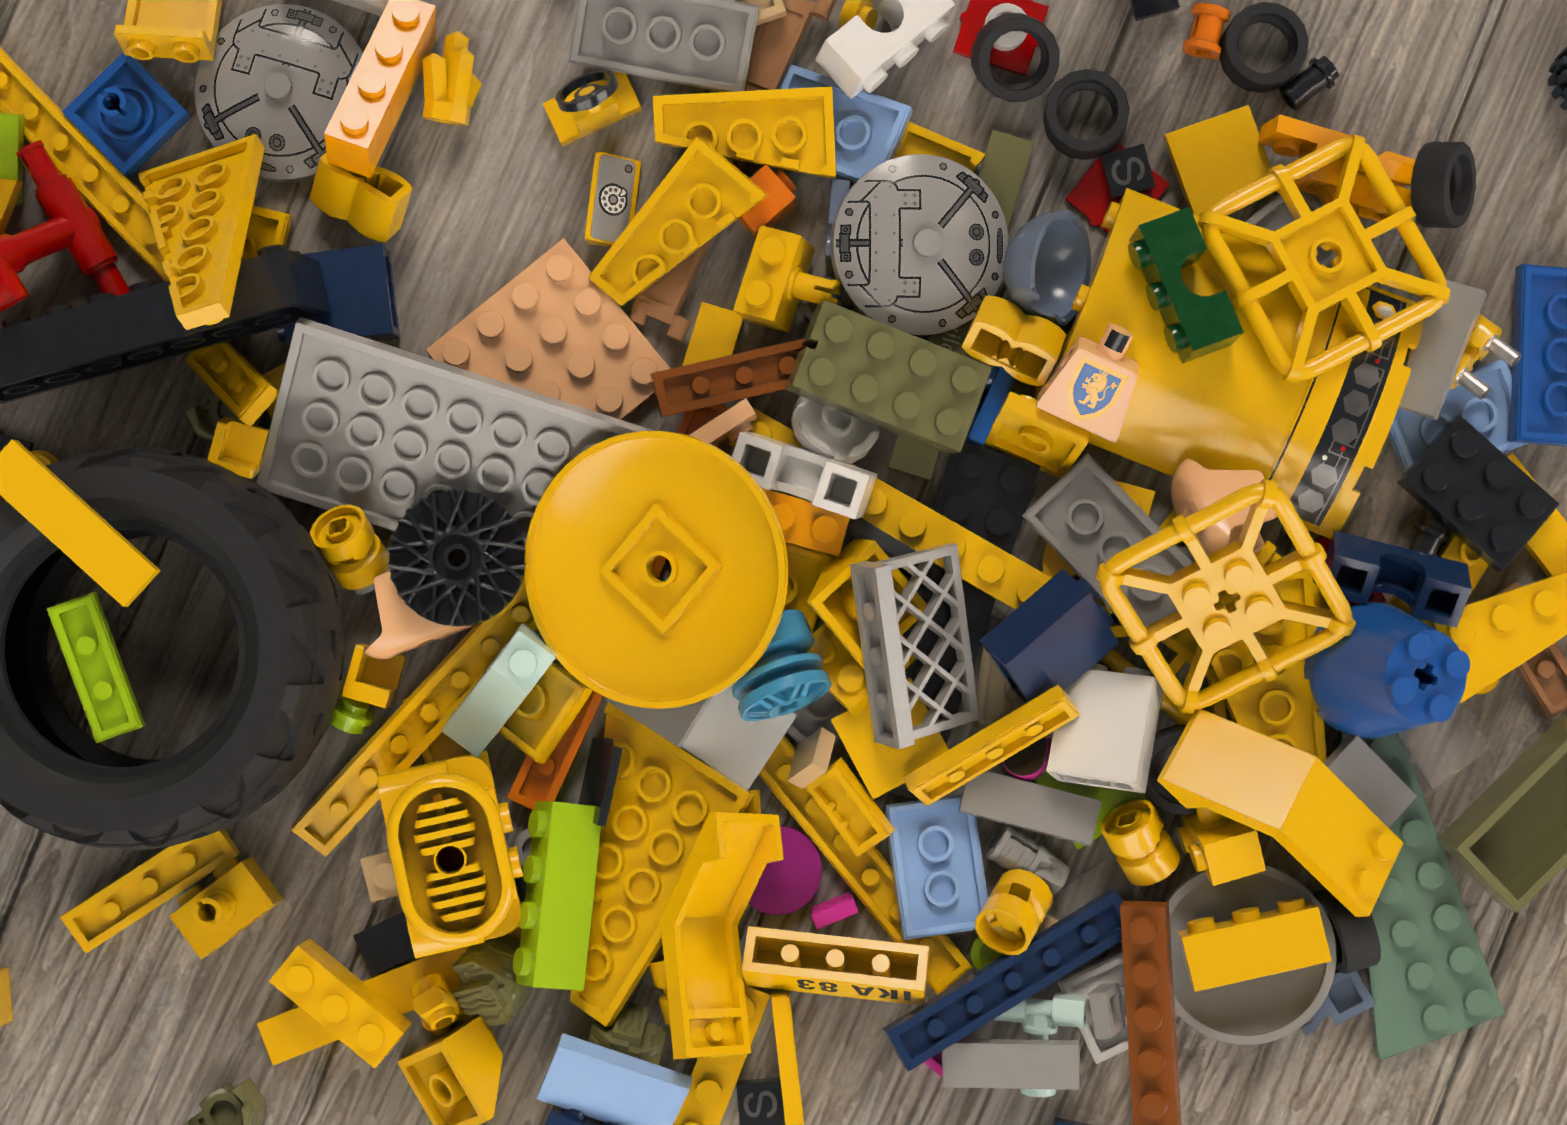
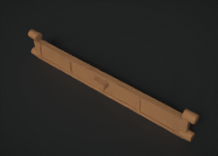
M783 0L788 15L759 25L755 34L745 91L780 89L812 17L827 21L836 0H817L816 2L811 0ZM726 158L743 173L747 162ZM712 239L637 296L629 317L633 323L645 327L648 318H652L670 326L666 336L678 342H683L691 321L678 316Z

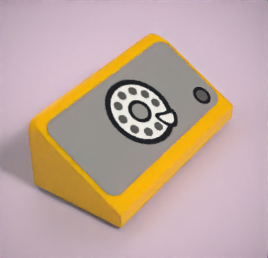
M595 152L585 229V241L587 244L611 247L635 217L641 161L605 152Z

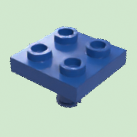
M124 53L113 61L62 111L128 178L192 117L135 58L125 56Z

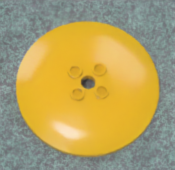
M640 431L611 437L591 446L565 465L554 477L543 493L529 526L525 546L526 553L524 555V563H526L524 578L527 598L537 628L546 645L557 654L556 659L569 673L593 691L611 700L641 708L664 709L694 704L712 697L741 679L757 663L769 646L782 618L788 588V557L786 543L776 512L760 485L740 463L714 445L698 438L668 431ZM659 555L667 558L671 564V575L666 581L656 578L652 570L653 561Z

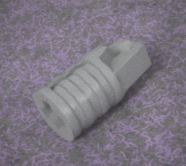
M1004 824L995 835L986 853V858L995 861L997 865L1006 868L1007 871L1022 869L1037 875L1048 885L1051 893L1054 895L1064 886L1070 870L1067 865L1049 852L1043 845L1037 844L1032 838L1026 837L1024 833L1015 830L1013 826Z

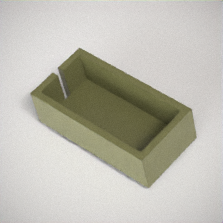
M823 300L815 307L802 344L807 346L817 344L814 350L806 347L798 352L785 390L944 453L953 454L961 452L992 367L829 301Z
M1563 714L1436 839L1496 903L1516 913L1567 865V715Z

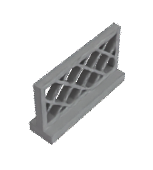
M948 543L876 562L863 561L851 564L850 569L874 742L902 749L915 745V739L980 720L957 544ZM944 557L946 573L939 585H937L926 574L935 559ZM898 568H903L912 575L901 595L894 591L891 571ZM921 583L933 592L923 612L910 603ZM942 601L950 605L951 618L945 629H942L932 621ZM905 610L918 619L907 640L900 635L898 623ZM927 627L939 636L929 656H926L916 648ZM948 645L956 649L957 661L950 674L938 665ZM911 655L924 664L913 684L906 680L905 665ZM933 671L945 680L934 701L922 692ZM954 688H956L962 694L964 711L952 715L944 709V706ZM917 699H919L930 709L922 723L912 727L910 711Z

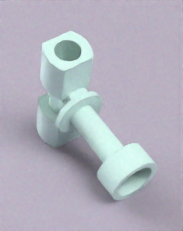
M1055 993L1053 1000L1027 998L994 1020L1022 1023V1031L1031 1034L1030 1040H1049V1035L1058 1032V1026L1084 1028L1087 1020L1085 1013L1087 996ZM1020 1089V1092L1031 1097H1050L1056 1094V1089Z

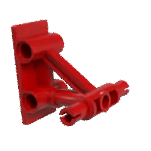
M42 140L33 142L20 149L16 155L22 161L36 184L35 197L49 221L12 236L6 233L0 235V312L18 304L29 296L28 291L17 275L18 273L22 272L29 264L67 248L82 275H85L87 278L92 277L101 293H114L115 296L129 293V286L115 265L118 263V255L101 229L97 214L92 208L87 206L71 177H67L66 174H60L46 151Z

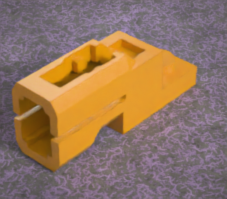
M1279 114L1261 126L1258 143L1273 147L1272 151L1278 155L1298 156L1299 159L1332 141L1346 137L1350 138L1352 135ZM1389 151L1381 153L1378 157L1406 207L1412 206L1411 189L1404 188L1402 185L1411 187L1413 166L1416 159ZM1341 157L1294 181L1299 191L1318 196L1323 206L1332 202L1344 159ZM1359 164L1349 202L1357 216L1380 222L1389 217V214L1361 164Z

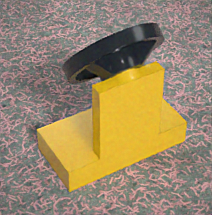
M597 70L583 74L565 84L558 91L555 98L542 103L562 147L642 111L627 75L609 70Z

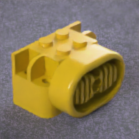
M487 750L482 751L478 758L473 754H467L387 772L377 776L379 796L387 828L386 837L415 958L485 943V940L504 936L511 933L515 928H520L518 923L520 921L521 907L515 878L523 877L517 846L508 848L505 833L512 832L513 825L508 803H498ZM446 846L457 847L464 855L463 865L455 871L444 870L438 864L437 854Z

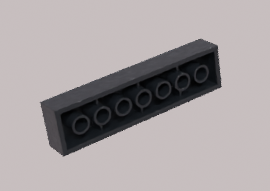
M271 245L257 250V257L243 261L241 259L230 316L214 325H202L186 330L176 317L168 288L171 285L170 281L158 285L156 281L135 283L128 287L129 293L115 296L114 293L96 294L86 298V305L73 308L72 305L50 307L44 310V317L33 320L27 316L5 320L2 322L3 328L0 329V404L296 323L300 317L309 320L331 314L319 261L302 255L300 251L285 249L284 245Z

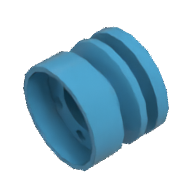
M783 610L776 633L766 651L757 663L732 687L733 697L740 701L738 705L739 713L745 721H762L789 714L821 698L830 690L832 683L828 673L821 670L824 664L822 658L817 653H807L813 647L815 640L805 614L800 610Z

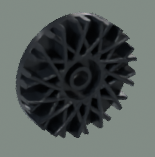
M449 489L443 493H431L430 497L426 499L421 498L417 505L405 511L406 515L398 520V526L390 536L392 541L391 545L388 546L389 563L387 565L391 573V581L398 591L397 594L408 607L421 617L434 623L463 627L489 620L510 604L518 593L524 579L526 566L524 555L526 550L522 533L513 517L494 499L484 496V494L469 492L466 489H460V491ZM455 550H462L466 554V561L461 566H452L449 561L450 554Z

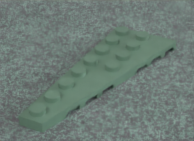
M1337 731L1338 741L1341 744L1348 735ZM1400 733L1381 738L1360 737L1417 795L1389 827L1404 844L1371 912L1379 936L1381 959L1377 965L1364 968L1368 977L1369 992L1376 1003L1375 1006L1369 1009V1013L1373 1020L1375 1038L1373 1048L1376 1057L1380 1060L1505 1015L1442 845L1436 840L1439 836Z

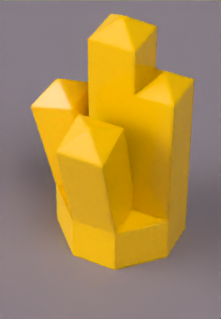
M460 31L446 35L443 57L432 53L422 59L425 96L422 118L439 123L469 126L471 108L482 83L472 74L474 55L468 51L469 38Z

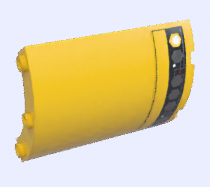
M1126 188L1120 203L1112 201L1105 214L1102 227L1107 228L1108 232L1089 285L1081 284L1074 298L1071 309L1078 313L1056 363L1057 366L1079 336L1099 344L1109 323L1121 326L1134 335L1124 356L1138 363V376L1116 443L1092 433L1088 443L1170 476H1174L1178 466L1187 458L1196 461L1208 470L1260 471L1265 479L1276 481L1277 487L1289 497L1307 530L1331 539L1334 530H1341L1361 494L1354 487L1364 468L1373 469L1387 438L1412 369L1403 365L1408 348L1415 350L1418 347L1424 319L1382 341V346L1373 352L1363 351L1316 377L1298 380L1296 384L1283 380V375L1271 364L1242 309L1237 311L1231 300L1235 297L1207 248L1196 263L1181 268L1182 281L1189 291L1199 296H1211L1226 290L1244 333L1233 345L1182 364L1178 353H1173L1166 343L1164 336L1166 325L1160 311H1155L1151 307L1146 294L1148 283L1142 270L1134 267L1128 252L1129 239L1138 225L1181 209ZM1193 214V217L1196 223L1198 224L1199 216ZM1221 233L1251 288L1280 274L1265 246ZM1285 285L1258 299L1290 356L1302 311L1289 287ZM1374 285L1357 292L1374 325L1416 303ZM1341 302L1318 313L1306 361L1356 335V329ZM1037 386L1034 399L1037 400V394L1042 386Z

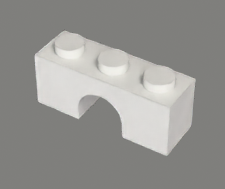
M883 0L877 11L888 22L892 32L880 33L874 31L856 15L825 40L815 61L850 99L863 89L871 93L887 78L888 74L886 71L894 64L899 68L903 67L918 53L919 48L917 46L922 41L927 39L932 43L947 30L950 24L946 19L956 4L952 0Z
M751 431L739 433L732 458L752 475L761 488L778 490L811 501L814 506L852 519L864 517L878 475Z

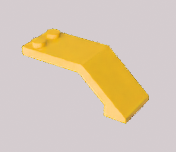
M1203 709L1193 712L1157 779L1186 809L1204 807L1272 836L1355 917L1370 916L1404 844L1316 756Z
M732 812L709 813L660 918L673 1059L735 1056L751 1053L738 924L766 865L784 860L779 815Z

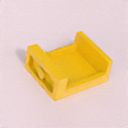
M128 0L124 25H115L114 36L124 55L135 59L150 60L153 57L173 58L184 63H194L198 60L214 61L223 0Z

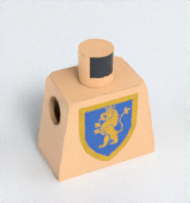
M1109 323L1099 344L1079 336L1048 377L1044 386L1040 388L1037 394L1036 407L1116 443L1138 376V363L1124 356L1134 335L1121 326Z

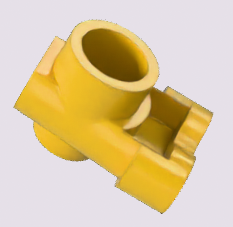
M437 973L423 977L410 988L414 1011L422 1018L423 1027L434 1035L441 1036L446 1034L457 1020L468 1021L474 1017V1015L468 1016L464 1013V1009L460 1008V1003H457V997L453 996L443 974Z

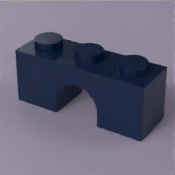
M1333 531L1326 551L1327 558L1325 562L1347 600L1367 605L1371 593L1390 594L1400 598L1409 605L1411 616L1457 628L1472 590L1468 564Z

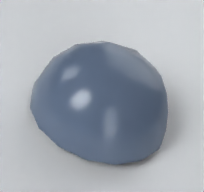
M1069 210L1044 212L1021 226L1012 238L1005 254L1003 279L1011 301L1024 313L1045 318L1061 326L1066 325L1077 314V311L1072 310L1071 307L1080 285L1088 286L1091 270L1090 244L1087 231L1081 219Z

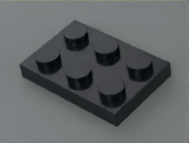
M1459 414L1451 418L1397 481L1402 488L1497 572L1505 570L1560 505Z

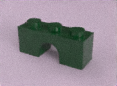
M1190 207L1138 225L1129 239V256L1134 267L1138 270L1141 269L1148 283L1146 286L1148 301L1155 311H1160L1166 325L1164 328L1165 340L1173 353H1178L1183 364L1233 345L1244 331L1226 290L1211 296H1199L1189 291L1181 278V268L1196 263L1207 249Z

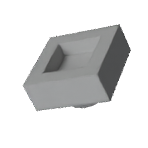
M1118 982L1100 984L1088 993L1089 998H1087L1085 1003V1013L1089 1025L1094 1026L1096 1039L1115 1037L1126 1027Z

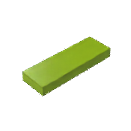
M92 592L47 608L96 744L146 726L97 592Z

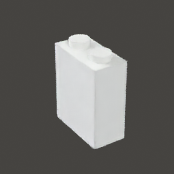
M1095 664L1069 686L1065 693L1073 700L1080 715L1054 731L1046 771L1059 782L1145 793L1163 689L1158 681L1151 676L1152 673L1144 669L1131 667L1125 668L1124 673L1110 672L1106 666Z

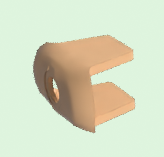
M1187 458L1182 461L1174 473L1171 483V500L1177 515L1184 514L1187 517L1243 487L1260 483L1265 478L1262 472L1257 470H1208L1196 461ZM1250 506L1196 533L1208 555L1238 540ZM1272 507L1268 509L1264 522L1276 518L1277 515ZM1260 533L1253 548L1255 553L1260 552L1264 545Z
M387 572L374 578L382 633L364 653L372 658L390 659L402 653L426 646L433 641L442 640L458 632L471 629L475 625L463 627L445 626L421 617L399 597L398 591L391 581V573Z

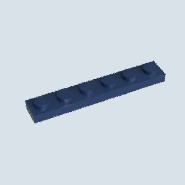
M1112 889L1108 890L1036 934L1025 952L1019 955L1004 954L882 1028L903 1067L909 1072L1122 940L1120 916L1122 900L1118 892Z

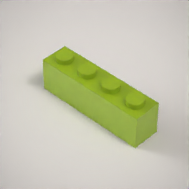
M536 801L535 809L530 814L528 832L532 837L530 855L527 856L523 866V878L527 883L525 901L520 905L521 914L518 923L522 929L520 948H517L513 958V971L517 976L516 984L536 988L584 991L601 826L593 823L595 806L554 801Z

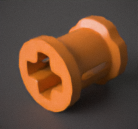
M1211 3L1193 4L1190 13L1194 18L1189 38L1184 40L1182 51L1197 58L1219 59L1221 54L1219 42L1224 23L1229 22L1231 12L1222 6Z

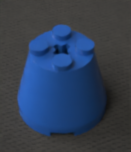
M1367 602V605L1357 603L1350 606L1353 619L1356 621L1353 633L1350 636H1345L1336 644L1305 659L1304 678L1310 681L1311 691L1319 708L1316 712L1328 725L1337 731L1362 738H1381L1434 722L1447 721L1453 715L1454 709L1464 694L1467 673L1470 670L1468 655L1461 651L1456 643L1447 635L1395 606L1375 602ZM1318 627L1317 630L1315 631V633H1317V632H1319V631H1321V630H1323V629H1325V628H1324V627Z

